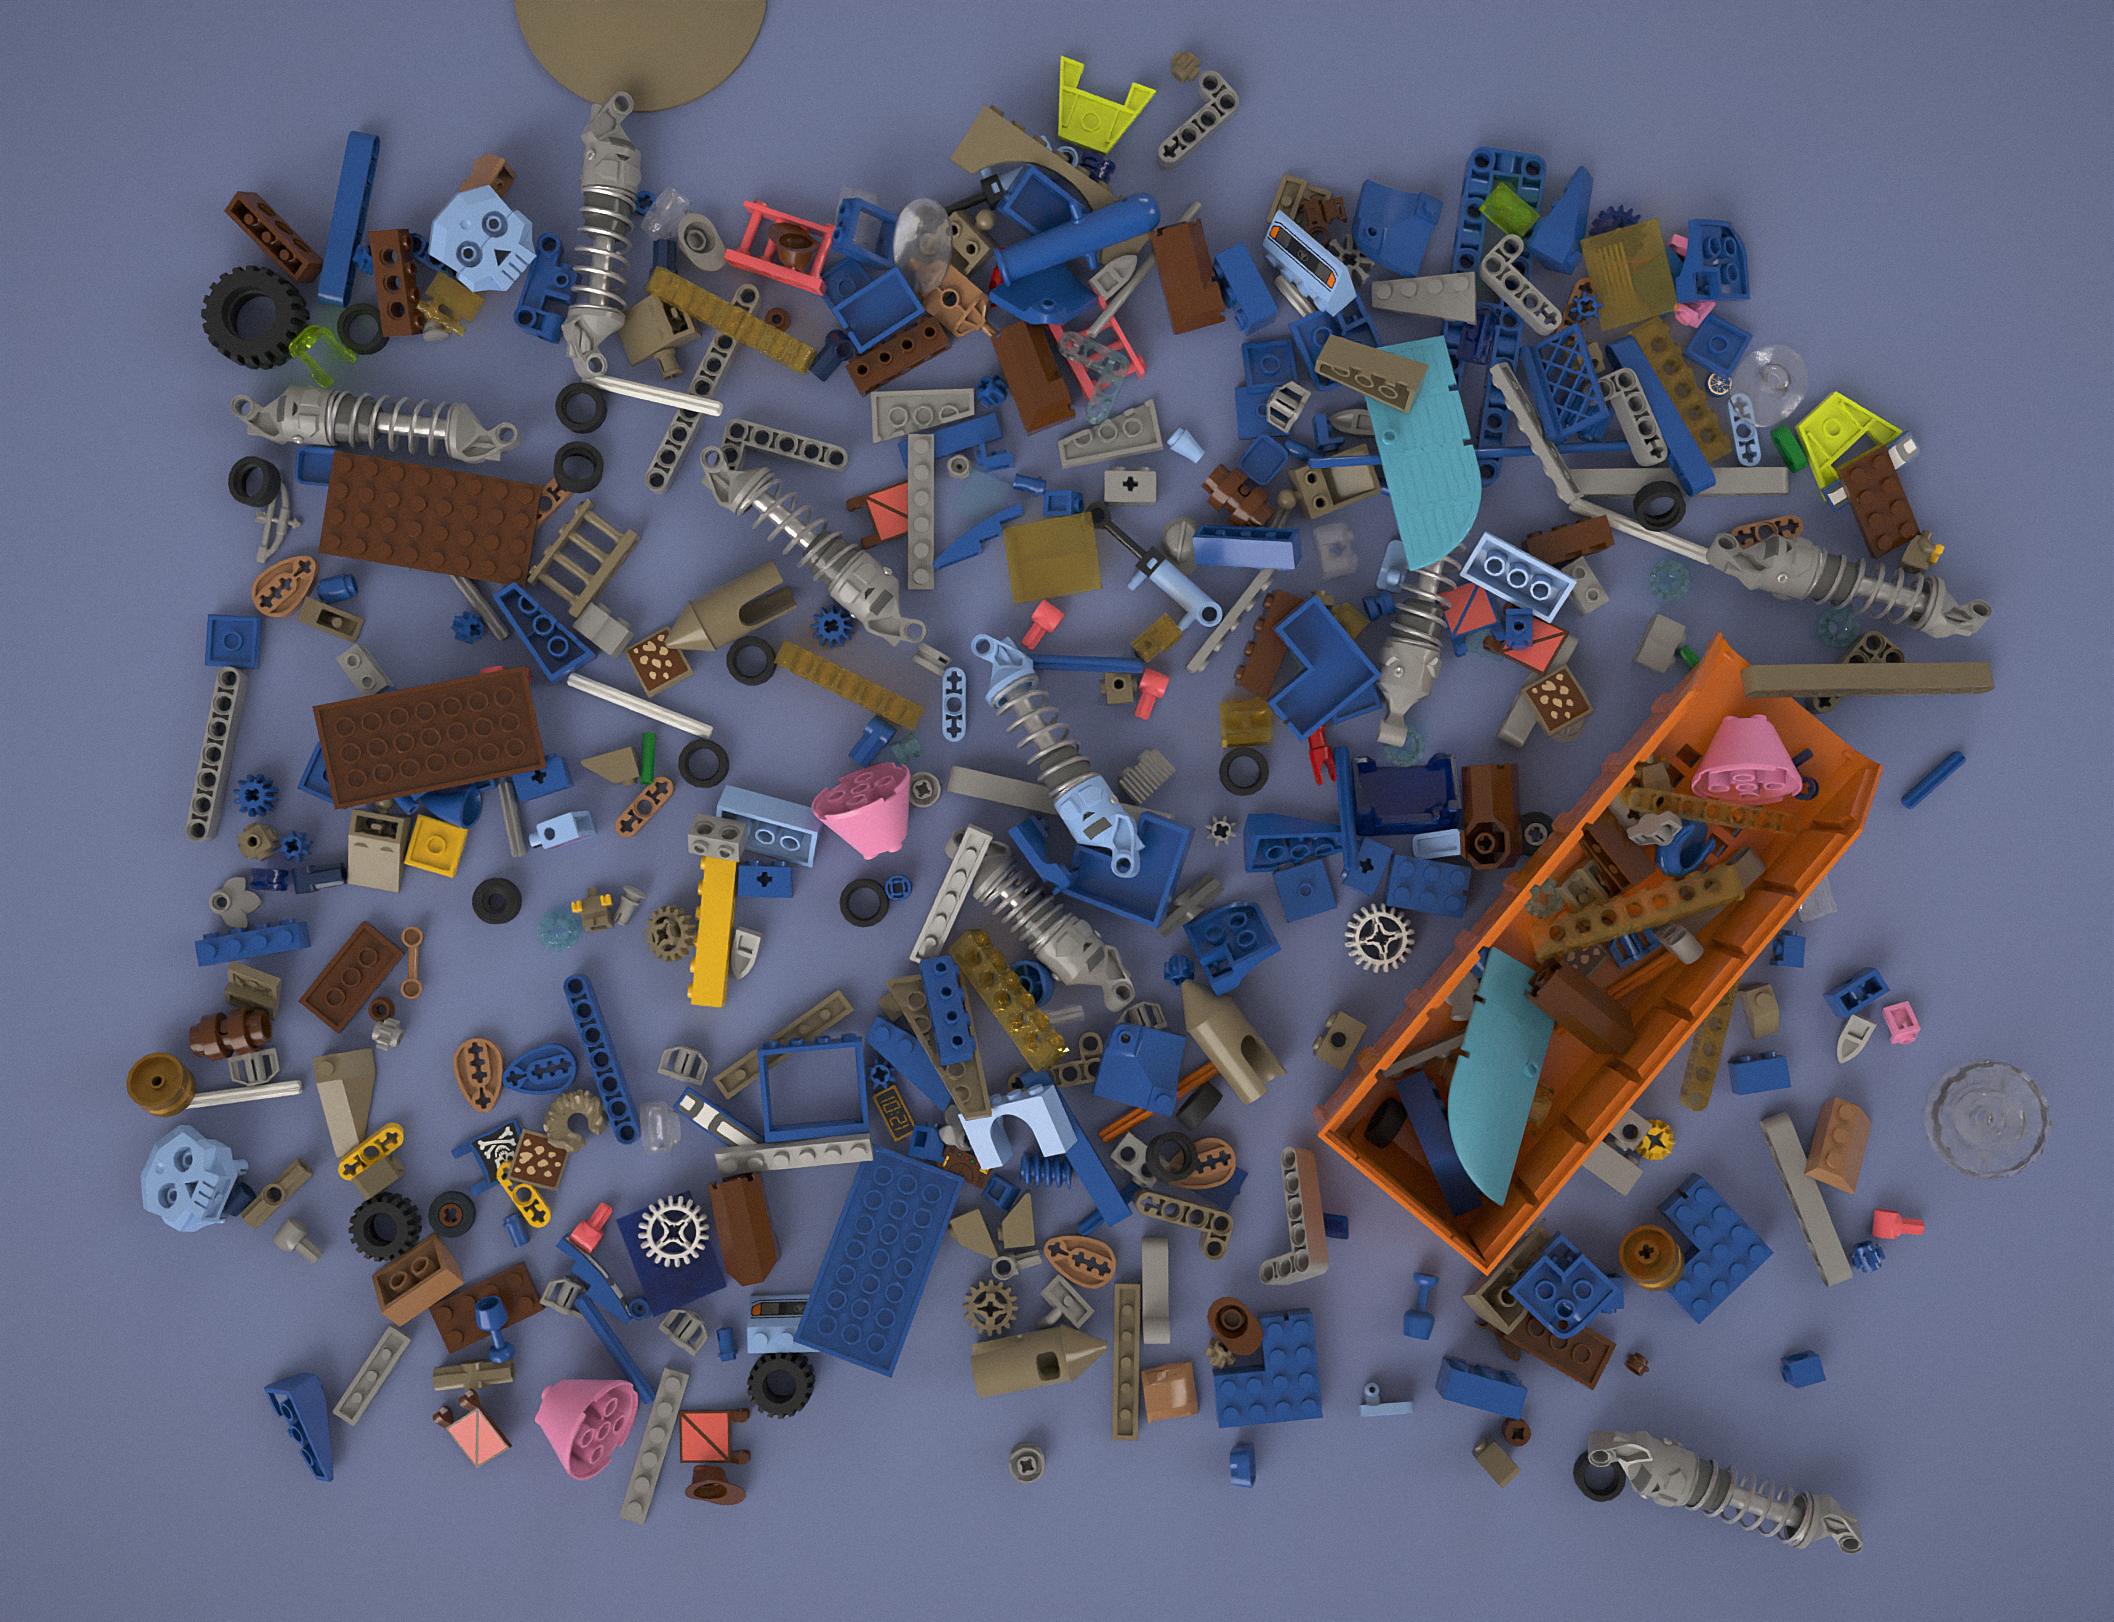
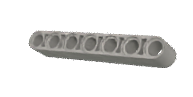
M234 667L222 668L216 677L185 828L187 837L194 842H210L218 833L249 682L247 673ZM232 673H235L237 676L236 683L231 686L229 683V677ZM227 698H230L232 705L226 711L224 709V702ZM222 723L226 725V732L223 736L218 732L219 726ZM219 748L221 757L218 761H215L213 753ZM211 774H214L216 777V782L213 786H210L208 783V778ZM206 799L211 803V807L207 812L203 808V803ZM201 824L205 826V834L202 837L198 834V828Z
M1782 1112L1760 1121L1761 1131L1823 1283L1826 1287H1831L1853 1278L1850 1265L1814 1178L1804 1175L1807 1158L1790 1117L1786 1112Z

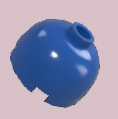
M1018 960L1010 964L1007 974L1003 975L1002 992L1006 1001L1009 1004H1013L1019 1011H1034L1045 1006L1052 998L1055 989L1054 978L1051 975L1052 972L1037 960Z

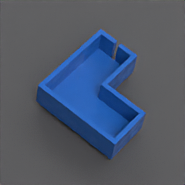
M1311 594L1272 627L1274 632L1304 666V669L1265 700V702L1278 718L1284 721L1283 724L1301 743L1382 676L1316 595Z
M1151 811L1142 812L1137 824V835L1145 847L1139 851L1140 870L1136 876L1132 878L1119 877L1112 871V851L1093 845L1076 844L1069 866H1080V869L1068 870L1072 875L1068 879L1071 884L1061 890L1060 893L1157 929L1163 926L1196 828ZM1124 859L1121 862V870L1123 873L1128 872L1131 863L1128 859Z
M1422 1070L1394 1082L1453 1217L1455 1218L1483 1206L1479 1196L1484 1193L1471 1180L1456 1153L1449 1128L1448 1112L1433 1078L1427 1080Z
M1693 1173L1677 1188L1687 1197L1683 1199L1682 1196L1673 1192L1657 1209L1692 1245L1683 1254L1685 1269L1681 1279L1673 1287L1664 1291L1690 1319L1700 1324L1774 1252L1702 1176Z
M1309 1308L1286 1310V1316L1289 1320H1284L1281 1310L1258 1313V1322L1263 1332L1261 1343L1263 1364L1222 1368V1370L1212 1369L1216 1416L1219 1428L1323 1418L1313 1317Z

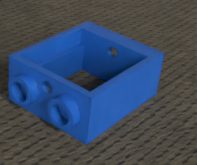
M859 197L843 199L838 210L837 225L832 234L831 249L877 270H890L895 267L906 219ZM860 211L882 221L875 253L852 244Z

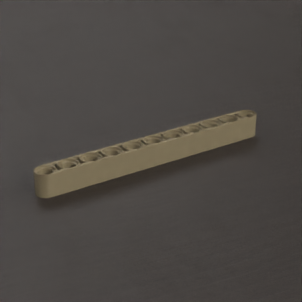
M1989 662L1753 665L1745 667L1740 671L1745 697L1981 694L1995 689Z

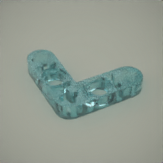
M1068 331L1058 341L1059 352L1064 357L1101 373L1085 409V417L1090 423L1095 425L1101 424L1111 412L1129 370V360L1126 356L1081 334ZM1069 339L1074 341L1073 345L1075 346L1072 347L1071 350L1066 348V342H1068ZM1082 344H1083V345H1085L1086 347H1085L1084 350L1082 351V354L1079 355L1078 353H1079L1080 348H1081V346H1082ZM1090 349L1097 350L1100 354V360L1096 362L1089 360L1087 351ZM1106 355H1107V356H1109V358H1108L1107 363L1105 364V367H1104V366H1102L1101 364L1103 363V361L1105 360V357H1106ZM1116 361L1120 362V367L1122 368L1118 372L1113 370V364ZM1110 383L1114 388V393L1111 395L1102 393L1101 384ZM1100 400L1104 401L1100 410L1102 414L1098 417L1094 416V410L1092 409L1097 407Z

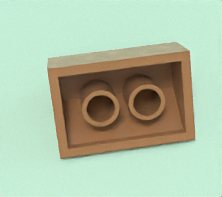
M485 152L482 158L479 157L475 161L471 176L462 182L459 192L488 184L503 199L517 175L504 159Z
M1834 1097L1821 1105L1804 1175L1850 1194L1855 1193L1872 1124L1860 1106L1838 1097Z
M436 1232L372 1275L381 1313L399 1327L464 1284L459 1264Z

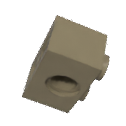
M1337 1009L1335 1014L1331 1012L1324 1024L1327 1029L1323 1036H1317L1312 1049H1314V1056L1343 1071L1368 1026ZM1336 1032H1342L1344 1035V1041L1339 1046H1334L1331 1042V1037Z

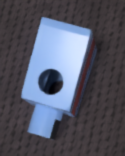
M589 811L569 812L537 824L538 831L529 834V841L534 849L541 846L544 849H552L595 836L596 831Z

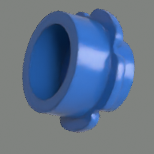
M643 1295L634 1296L632 1301L628 1303L629 1313L635 1320L647 1319L653 1312L651 1309L653 1306L651 1299L643 1297ZM639 1305L643 1306L642 1310L638 1309Z

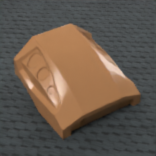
M1191 1360L1168 1363L1141 1370L1148 1424L1167 1418L1199 1413Z

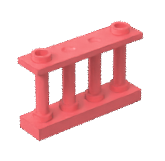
M744 200L743 206L752 215L740 248H736V251L727 248L724 256L730 266L824 296L827 286L820 274L832 244V234L836 226L825 223L822 226L770 209L764 202L754 200L752 203ZM762 217L775 221V223H791L801 227L808 234L812 233L823 237L811 271L804 274L798 272V269L784 263L783 266L774 264L773 257L777 246L770 238L763 256H760L759 259L751 256L749 251Z
M1090 285V290L1099 296L1097 305L1101 312H1103L1108 306L1107 302H1109V299L1104 301L1092 285ZM1112 316L1100 332L1110 327L1117 341L1086 358L1081 357L1079 359L1074 350L1077 348L1076 345L1091 338L1087 334V330L1091 326L1073 336H1066L1062 330L1064 324L1044 323L1090 407L1100 402L1099 394L1102 393V389L1135 372L1139 380L1144 378V369L1147 368L1140 354L1135 355L1114 316ZM1123 349L1130 363L1097 381L1095 379L1090 380L1086 373L1089 371V367Z

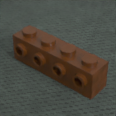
M928 316L923 317L915 323L916 326L908 331L902 329L893 335L894 339L887 343L881 341L871 347V352L863 356L858 354L849 359V364L845 367L862 398L951 348L950 341L935 316L931 318Z
M1280 589L1267 593L1262 605L1265 607L1262 617L1258 616L1253 626V631H1255L1252 641L1249 640L1244 648L1243 654L1246 656L1243 664H1239L1235 670L1233 677L1236 679L1235 686L1261 697H1268L1287 650V646L1274 632L1272 627L1304 601L1303 599Z

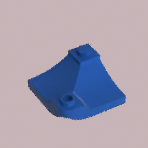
M1367 179L1362 184L1352 223V237L1360 252L1370 260L1407 278H1415L1418 275L1429 239L1435 226L1439 223L1443 202L1424 192L1419 194L1403 192Z
M1693 219L1688 221L1686 258L1680 276L1675 277L1677 303L1696 304L1750 300L1746 249L1731 222L1709 219Z
M1064 263L1011 281L1012 284L1009 287L1003 281L989 293L990 301L1025 322L1063 325L1096 306L1099 297L1085 287L1069 271Z
M1358 291L1355 292L1357 297L1334 317L1326 310L1324 312L1317 310L1288 324L1305 362L1311 383L1319 391H1330L1343 385L1330 378L1324 384L1320 381L1321 374L1314 372L1317 358L1330 334L1373 348L1384 347L1370 314L1368 315Z
M1033 814L1010 829L1008 833L1053 895H1056L1071 884L1068 879L1072 875L1064 864L1058 866L1056 862L1050 863L1048 861L1045 838L1049 836L1046 831L1050 827L1042 816L1036 818Z
M1238 901L1229 903L1183 925L1187 937L1217 997L1240 986L1239 982L1250 970L1282 950L1261 908L1254 902Z
M1121 1022L1116 1024L1109 1031L1091 1093L1095 1096L1136 1106L1149 1112L1172 1116L1178 1094L1179 1070L1187 1037L1134 1023ZM1127 1033L1129 1035L1128 1039L1121 1041V1036Z
M1558 1230L1540 1248L1541 1250L1534 1260L1507 1290L1556 1337L1567 1339L1575 1336L1589 1324L1621 1290ZM1566 1320L1567 1324L1565 1327L1560 1328L1558 1327V1322Z

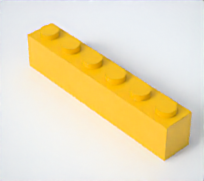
M704 855L701 857L700 867L701 870H704V878L699 881L698 895H701L702 898L701 906H697L695 920L699 921L698 931L694 932L697 938H693L694 947L697 948L696 957H692L690 972L694 973L693 983H689L688 998H691L692 1005L726 1006L740 861L736 862Z

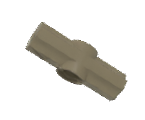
M297 1158L271 1184L265 1186L262 1193L240 1213L243 1220L249 1226L258 1229L282 1204L289 1201L292 1195L314 1174L312 1168L307 1162ZM275 1187L281 1191L282 1196L280 1200L273 1195Z
M513 1358L501 1363L485 1361V1359H472L461 1364L439 1366L433 1369V1386L436 1391L456 1388L475 1390L484 1388L489 1384L509 1383L515 1380L516 1368Z

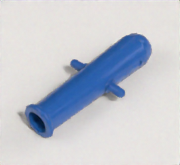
M1134 193L1087 214L1082 213L1077 200H1071L1069 203L1072 214L1070 221L999 250L997 247L993 249V254L1005 285L1009 287L1012 284L1011 281L1081 256L1086 257L1091 270H1096L1099 266L1096 257L1098 250L1149 233L1158 226L1161 212L1156 199L1149 193Z

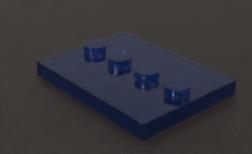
M690 1189L672 1196L673 1203H678V1197L683 1196L682 1205L686 1206L688 1200L691 1199L693 1204L690 1209L693 1210L696 1207ZM668 1198L663 1200L665 1205L669 1204ZM658 1202L653 1204L657 1209L660 1208ZM649 1206L616 1219L653 1317L727 1287L709 1239H700L699 1242L705 1245V1249L695 1248L699 1254L697 1258L693 1257L691 1253L688 1254L689 1264H686L682 1257L679 1258V1267L675 1266V1259H670V1264L666 1267V1258L662 1257L659 1263H655V1258L658 1254L654 1253L648 1257L646 1254L651 1247L641 1248V1244L647 1241V1238L641 1239L638 1237L639 1233L646 1232V1229L639 1227V1223H648V1220L644 1219L642 1215L644 1212L650 1215L653 1214ZM669 1210L663 1213L673 1221L679 1220L686 1215L685 1212L679 1210ZM657 1218L652 1225V1236L655 1243L664 1234V1228ZM693 1219L683 1230L690 1243L693 1242L696 1235V1226ZM684 1222L679 1226L668 1225L669 1233L664 1240L669 1236L673 1238V1235L674 1238H680L678 1232ZM701 1230V1233L707 1234L706 1230ZM669 1242L661 1248L668 1252L684 1250L683 1246H680L677 1242Z

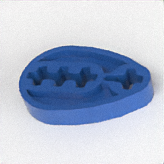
M557 1043L547 1044L535 1048L516 1059L504 1071L502 1081L505 1087L524 1094L546 1095L558 1093L570 1087L575 1081L578 1074V1061L575 1054L568 1047ZM562 1058H565L566 1062H571L568 1072L562 1068L556 1070L555 1075L552 1072L544 1073L543 1078L540 1075L534 1074V1070L538 1069L537 1064H540L541 1068H546L550 1066V1061H552L553 1065L561 1064L563 1062ZM513 1071L516 1074H527V1077L517 1081L518 1085H516L515 1081L509 1080V1076L513 1075Z

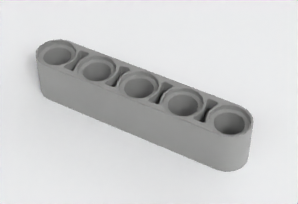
M1569 633L1546 675L1567 664L1579 638ZM1530 670L1496 737L1519 749L1523 746L1537 720L1535 719L1534 712L1521 695V690L1545 676Z

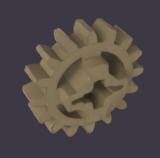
M676 905L658 907V911L651 912L653 919H646L645 922L649 925V929H644L643 932L648 934L649 938H646L644 942L651 944L648 951L656 952V959L663 958V962L682 960V956L689 955L687 948H694L695 945L691 942V938H697V935L692 933V929L696 925L689 923L692 916L684 915V908L677 909Z
M990 1277L989 1284H985L980 1279V1287L977 1288L972 1284L970 1286L972 1294L966 1293L964 1296L969 1301L962 1305V1309L969 1310V1312L964 1314V1319L971 1318L972 1321L969 1327L973 1328L977 1325L979 1327V1334L986 1329L988 1336H991L992 1331L996 1329L1000 1335L1002 1334V1326L1010 1329L1009 1319L1016 1320L1017 1315L1012 1312L1019 1309L1018 1304H1013L1017 1299V1295L1009 1294L1012 1290L1010 1285L1006 1288L1002 1287L1003 1280H1000L998 1284H994L993 1278ZM986 1291V1295L981 1300L977 1299L974 1301L980 1293ZM996 1291L1001 1293L1006 1300H1001L996 1295ZM989 1301L993 1302V1306H995L993 1312H988V1307H984L988 1305ZM975 1313H980L985 1318V1322L981 1321ZM1006 1313L1002 1320L995 1323V1319L1000 1314Z

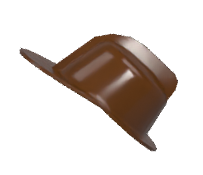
M775 223L767 229V235L777 246L781 262L791 265L799 271H805L806 265L812 261L814 251L819 249V243L804 229L791 223Z
M1222 1297L1213 1302L1207 1315L1208 1324L1212 1331L1235 1354L1249 1355L1255 1352L1261 1345L1263 1338L1262 1327L1255 1316L1236 1298Z
M696 1465L693 1469L691 1485L685 1489V1495L691 1499L703 1500L718 1505L738 1504L746 1497L745 1490L740 1486L729 1483L725 1471L715 1466Z

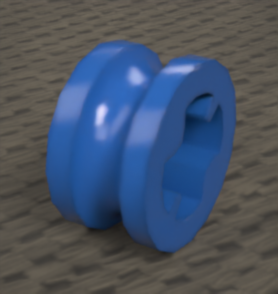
M645 190L638 193L637 200L634 202L637 212L645 217L654 215L658 210L656 197L653 193ZM647 198H650L651 207L646 206L645 209H642L643 207L640 202H645Z

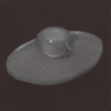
M919 198L909 203L898 218L893 241V256L895 264L898 265L912 289L919 292L932 291L941 284L949 269L953 249V232L946 210L939 202L931 198Z
M1779 344L1768 345L1754 351L1740 363L1730 377L1728 395L1735 413L1742 421L1755 427H1768L1779 423L1790 415L1805 397L1809 385L1808 370L1799 354L1788 346Z

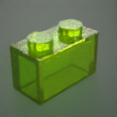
M1502 181L1479 208L1485 216L1507 235L1515 234L1521 239L1541 216Z

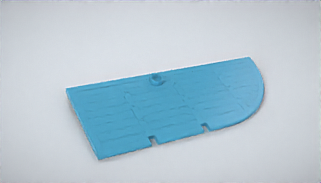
M1444 336L1376 348L1429 365L1422 390L1409 414L1364 395L1409 571L1431 565L1452 552L1472 528L1481 502V474L1473 445L1464 446L1463 440L1471 439L1460 394L1458 390L1449 392L1448 388L1457 383Z
M1491 946L1477 995L1483 998L1482 1003L1479 1001L1474 1002L1461 1050L1467 1052L1466 1058L1461 1055L1458 1056L1450 1084L1448 1120L1452 1141L1465 1171L1487 1197L1503 1206L1555 1020L1528 1000L1523 994L1525 989L1530 992L1532 986L1528 982L1536 971Z

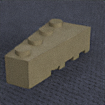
M1330 334L1317 358L1314 372L1409 414L1422 390L1429 365Z

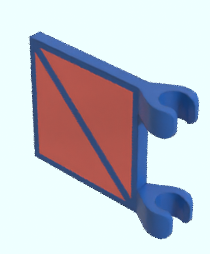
M1471 581L1456 585L1457 589L1453 591L1437 592V595L1445 598L1452 605L1451 609L1443 611L1442 618L1447 624L1446 629L1456 657H1462L1467 652V646L1462 637L1490 628L1493 638L1501 643L1505 641L1506 633L1500 624L1488 590ZM1436 600L1437 604H1439L1440 606H1446L1445 604Z

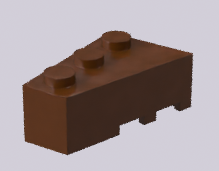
M1607 515L1593 519L1591 516L1577 520L1576 524L1568 527L1567 524H1561L1552 527V532L1545 534L1542 531L1528 534V539L1521 543L1524 552L1550 566L1603 552L1615 545Z

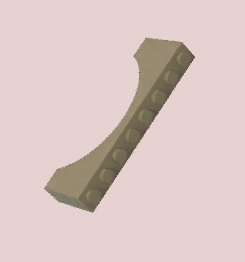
M986 105L983 106L950 158L951 162L970 175L990 166L1004 163H1025L1045 168L1070 183L1080 193L1091 211L1125 198L1123 195H1120L1118 198L1110 193L1112 188L1103 181L1099 180L1096 183L1090 179L1089 175L1091 173L1080 165H1077L1076 168L1067 162L1069 158L1062 152L1056 150L1053 153L1046 148L1048 143L1039 136L1034 135L1032 138L1024 132L1026 128L1019 122L1013 120L1010 123L1003 118L1005 113L994 105H991L990 108ZM1148 233L1101 249L1099 264L1105 267L1116 258L1126 255L1137 256L1149 238Z

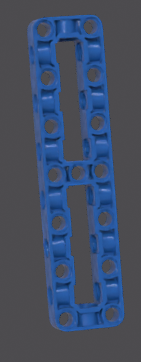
M1479 147L1471 153L1465 166L1449 274L1475 272L1477 287L1478 266L1481 261L1493 180L1512 182V185L1516 188L1514 204L1510 209L1507 235H1518L1523 240L1524 247L1521 254L1511 265L1518 267L1521 270V274L1530 281L1534 254L1527 247V243L1539 221L1546 176V163L1541 156L1490 147ZM1482 159L1485 161L1486 167H1478L1475 160ZM1526 167H1533L1537 175H1529ZM1467 210H1476L1479 214V217H1470L1467 213ZM1518 217H1525L1526 219H1528L1529 225H1521L1518 221ZM1508 244L1507 253L1514 254L1515 248ZM1460 259H1467L1471 264V268H1463L1460 265ZM1510 280L1505 281L1507 289L1516 290L1514 282ZM1500 298L1499 304L1476 301V313L1486 314L1489 318L1488 323H1482L1477 318V325L1467 324V322L1446 321L1442 319L1440 336H1444L1449 357L1456 364V369L1453 372L1457 384L1449 386V392L1458 390L1459 394L1461 393L1469 333L1491 335V338H1493L1492 351L1488 357L1483 387L1486 388L1484 404L1480 408L1476 438H1478L1477 448L1504 447L1510 410L1505 404L1503 392L1494 385L1491 378L1493 375L1489 369L1496 364L1507 362L1514 375L1516 374L1524 320ZM1527 298L1523 299V302H1524V305H1525V306H1526ZM1503 317H1510L1514 322V326H1506L1503 323ZM1488 417H1494L1498 420V428H1492L1488 425ZM1503 457L1477 459L1479 470L1481 467H1485L1491 472L1490 479H1485L1481 476L1482 488L1491 486L1499 478Z

